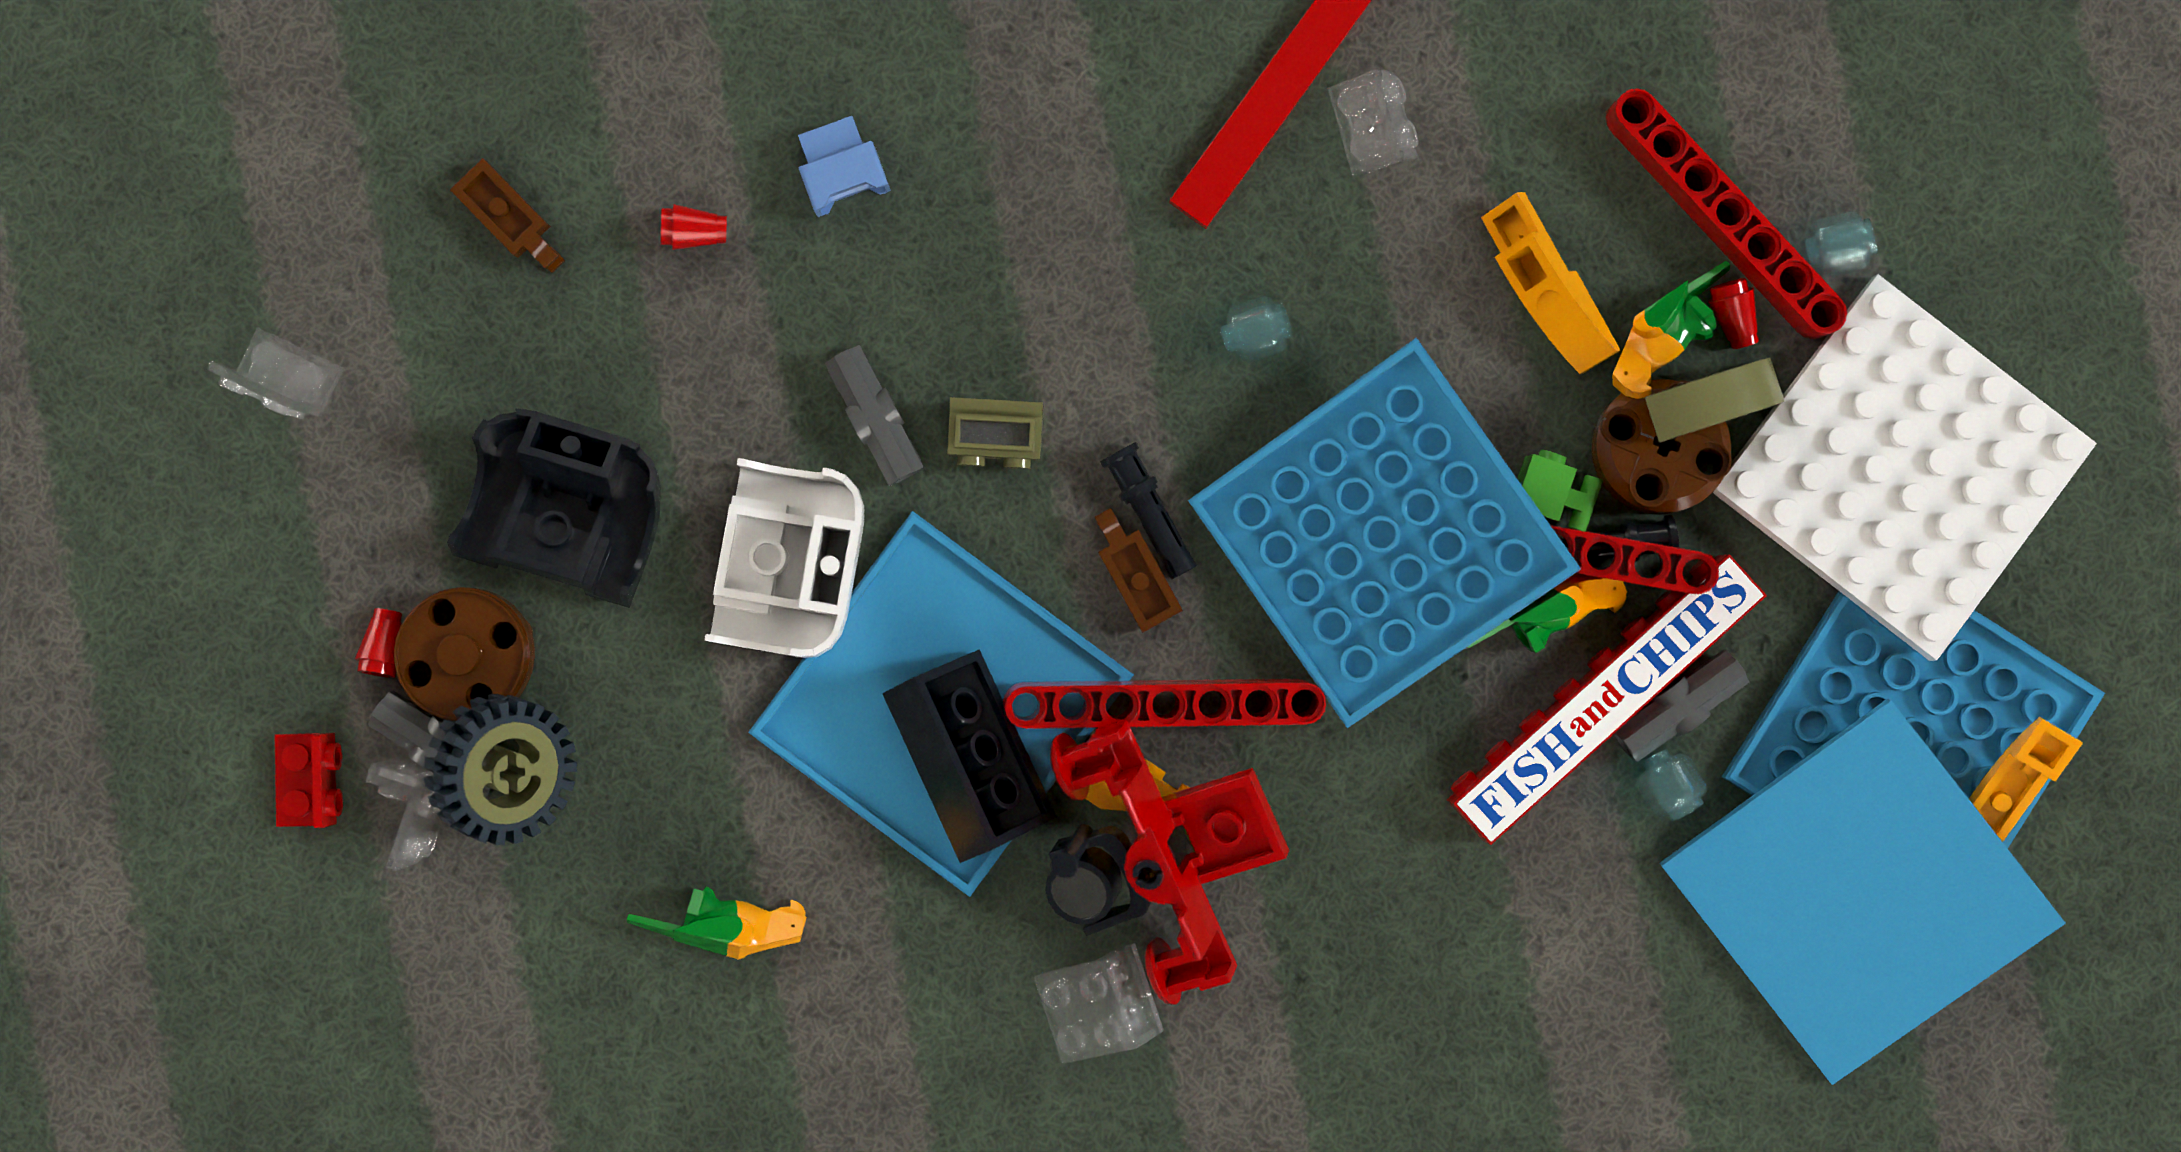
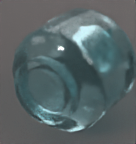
M1847 211L1816 220L1812 226L1813 237L1804 239L1809 264L1811 266L1819 264L1821 271L1828 277L1864 269L1870 264L1871 255L1878 252L1870 218L1862 219L1855 211Z
M1261 296L1232 306L1227 314L1228 324L1221 326L1222 338L1228 352L1237 351L1238 355L1245 362H1254L1281 353L1286 347L1287 339L1292 337L1290 320L1283 303L1275 304L1268 296Z
M1666 749L1643 762L1646 771L1637 779V785L1656 816H1669L1673 822L1704 805L1701 798L1707 793V784L1687 754L1681 753L1671 756Z

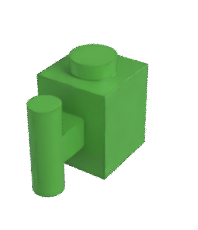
M1540 450L1539 455L1531 454L1526 456L1517 479L1548 523L1559 522L1563 509L1567 508L1573 510L1567 528L1586 532L1603 480L1585 475L1581 489L1578 491L1571 488L1577 469L1565 465L1566 457L1547 450Z

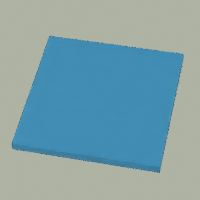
M912 511L853 590L847 620L842 635L835 645L818 657H808L801 660L748 733L970 897L1011 841L962 863L959 862L882 693L914 676L979 649L1002 699H1004L1005 693L1011 686L1021 682L1130 681L1134 674ZM1074 692L1064 695L1059 703L1060 713L1066 716L1078 714L1084 704L1082 695ZM1116 692L1109 696L1106 702L1107 711L1121 692ZM1029 693L1018 695L1012 704L1013 712L1021 717L1030 716L1037 709V698ZM1015 725L1046 793L1056 781L1050 756L1053 739L1064 732L1070 735L1078 745L1085 742L1094 728L1026 729Z
M1889 698L1660 862L1666 873L1832 1085L2066 924Z

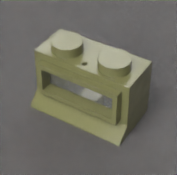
M950 397L947 454L950 457H957V465L984 467L986 458L1003 459V468L1031 469V461L1041 462L1043 402Z

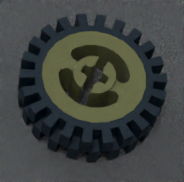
M500 694L488 695L489 700L477 697L470 700L472 709L459 706L453 711L458 719L455 723L444 719L438 727L447 733L443 740L435 737L431 739L429 747L438 750L436 758L425 757L424 767L432 770L433 776L423 777L424 786L435 792L427 798L432 807L440 810L437 815L442 821L450 824V827L473 839L484 843L489 842L494 845H505V840L513 844L524 842L522 833L535 837L541 833L537 825L538 822L550 826L557 819L549 811L552 806L561 810L566 806L568 801L559 797L561 789L573 791L575 781L565 778L566 772H577V761L567 758L568 754L576 752L574 742L563 739L570 734L567 727L557 723L559 717L553 712L545 710L543 706L511 695L505 697ZM514 738L520 749L517 753L496 744ZM487 786L505 795L487 800L483 795V787Z

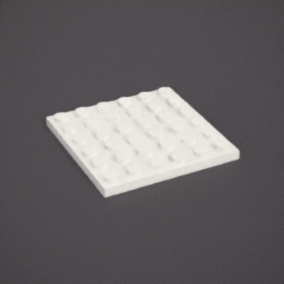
M1877 274L1870 279L1847 309V318L1841 329L1829 334L1783 394L1785 402L1776 404L1732 461L1730 470L1713 493L1929 661L1938 660L2097 443Z

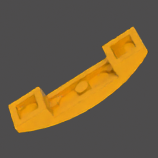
M2038 717L2013 741L1987 772L1969 798L2002 842L2049 778L2056 781L2083 744L2079 739L2041 717Z

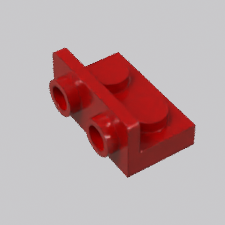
M335 733L275 734L276 827L313 826L314 828H324L337 824L336 817H339L343 810V795L340 789H336V770H339L342 765V748L340 743H335Z

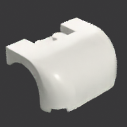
M738 458L737 465L741 469L736 496H732L731 504H729L713 592V605L716 606L711 633L705 635V641L802 658L818 657L835 645L842 635L847 620L864 527V504L860 491L846 475L833 469L823 468L822 472H811Z

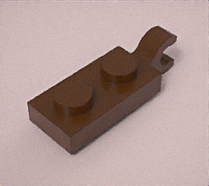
M484 158L450 189L515 257L519 258L528 250L551 273L565 261L541 237L551 226Z
M1111 508L1095 516L1097 524L1109 543L1108 547L1100 550L1098 553L1142 633L1183 611L1140 531L1137 530L1126 536Z

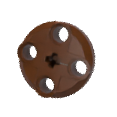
M1651 380L1649 386L1652 388V394L1650 395L1689 383L1690 381ZM1621 393L1604 409L1594 430L1592 460L1598 478L1603 480L1602 485L1617 501L1639 512L1665 515L1686 510L1712 494L1731 468V440L1726 421L1659 442L1645 398L1635 399L1626 397ZM1610 420H1619L1626 426L1628 432L1626 440L1621 441L1612 437L1608 428ZM1698 453L1705 454L1712 460L1713 472L1711 475L1703 474L1697 468L1695 461ZM1638 479H1646L1652 484L1654 497L1651 501L1644 500L1637 494L1636 482Z
M451 588L427 597L412 609L403 621L394 647L396 673L407 695L425 711L450 721L458 720L453 711L459 706L472 709L470 700L476 698V691L482 684L489 686L493 694H500L505 697L511 695L519 698L531 678L535 661L533 631L529 622L508 600L494 592L479 588ZM445 600H449L455 608V617L448 625L440 620L438 614L439 607ZM507 622L513 625L517 634L515 643L509 648L503 646L499 640V630ZM422 661L426 662L432 671L431 680L425 686L418 682L415 675L416 667Z

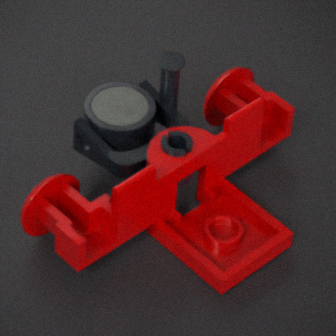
M1127 719L1097 728L1089 741L1078 745L1070 735L1064 732L1057 735L1053 739L1050 749L1051 766L1063 792L1072 799L1084 800L1088 796L1090 785L1105 781L1112 797L1121 796L1138 833V837L1131 844L1125 833L1116 826H1107L1093 831L1090 826L1081 824L1072 836L1058 839L1048 854L1051 859L1052 868L1051 873L1047 877L1045 888L1048 903L1056 914L1066 921L1080 925L1085 924L1083 930L1086 936L1143 916L1148 911L1151 902L1162 905L1171 904L1181 928L1177 936L1180 947L1171 950L1162 938L1156 937L1148 943L1145 952L1146 972L1157 997L1166 1004L1176 1005L1180 1001L1183 991L1199 987L1200 991L1230 983L1238 965L1201 884L1286 859L1290 851L1254 769L1243 770L1161 797ZM1183 825L1195 852L1186 854L1178 868L1175 862L1174 851L1167 844V841L1174 828ZM1094 846H1101V847H1103L1105 850H1107L1110 854H1108L1107 852H1105V851L1102 850L1101 848L1094 847ZM1122 871L1129 888L1131 901L1130 904L1112 907L1121 891Z

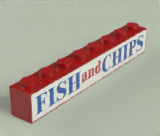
M1709 554L1716 561L1719 568L1718 581L1710 591L1703 594H1690L1673 590L1665 591L1655 601L1659 608L1649 618L1645 619L1643 616H1639L1621 632L1625 639L1613 650L1607 646L1595 654L1587 663V666L1591 669L1578 682L1573 677L1563 683L1553 694V697L1557 700L1544 712L1538 708L1530 713L1519 724L1522 732L1510 743L1506 739L1497 743L1485 755L1484 758L1488 763L1476 774L1471 770L1467 771L1452 784L1450 789L1454 794L1447 801L1483 841L1492 845L1767 596L1730 554L1717 555L1715 558ZM1701 560L1690 569L1689 573L1693 578L1687 584L1698 586L1706 580L1708 569Z

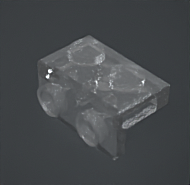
M1374 69L1327 88L1352 176L1365 175L1400 161L1411 162L1418 159L1415 149L1418 146V135L1412 122L1407 120L1403 103L1406 101L1405 89L1401 80L1392 71Z

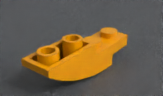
M1525 192L1515 193L1481 217L1500 251L1495 256V259L1507 280L1541 330L1579 374H1584L1620 351L1618 344L1577 271H1568Z

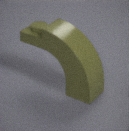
M1770 357L1645 397L1659 442L1785 402Z

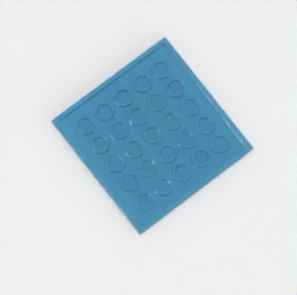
M1417 338L1188 500L1347 728L1581 570Z
M1838 591L1723 773L1722 778L1753 796L1889 698L1969 799L1999 757L2038 717L2047 720L2073 737L2078 738L2105 693L1975 610L1938 660L1929 661ZM2050 778L2003 841L2007 849L2051 781Z

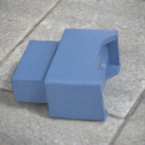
M852 116L798 135L808 164L800 166L799 171L813 210L818 217L829 214L835 201L869 189L880 195L891 191L873 142L862 143Z

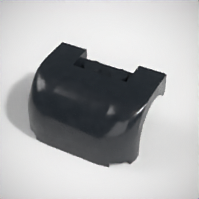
M516 408V412L500 414L489 421L483 419L472 437L477 453V473L473 491L460 523L450 534L447 541L452 555L496 569L501 564L584 589L587 596L630 608L654 543L660 516L661 485L658 470L653 460L640 448L639 444L624 437L533 410Z

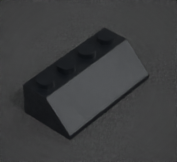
M980 649L914 676L882 693L960 863L989 852L1057 817L1018 731L1004 711L1003 699Z

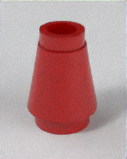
M673 204V208L661 209V245H672V250L717 243L726 244L727 216Z
M1746 278L1731 280L1710 288L1712 299L1708 303L1727 340L1730 341L1731 348L1740 349L1759 342L1754 287L1748 286Z
M374 609L373 617H371L355 656V660L359 661L357 672L378 677L395 678L394 647L398 631L402 625V613L388 609Z

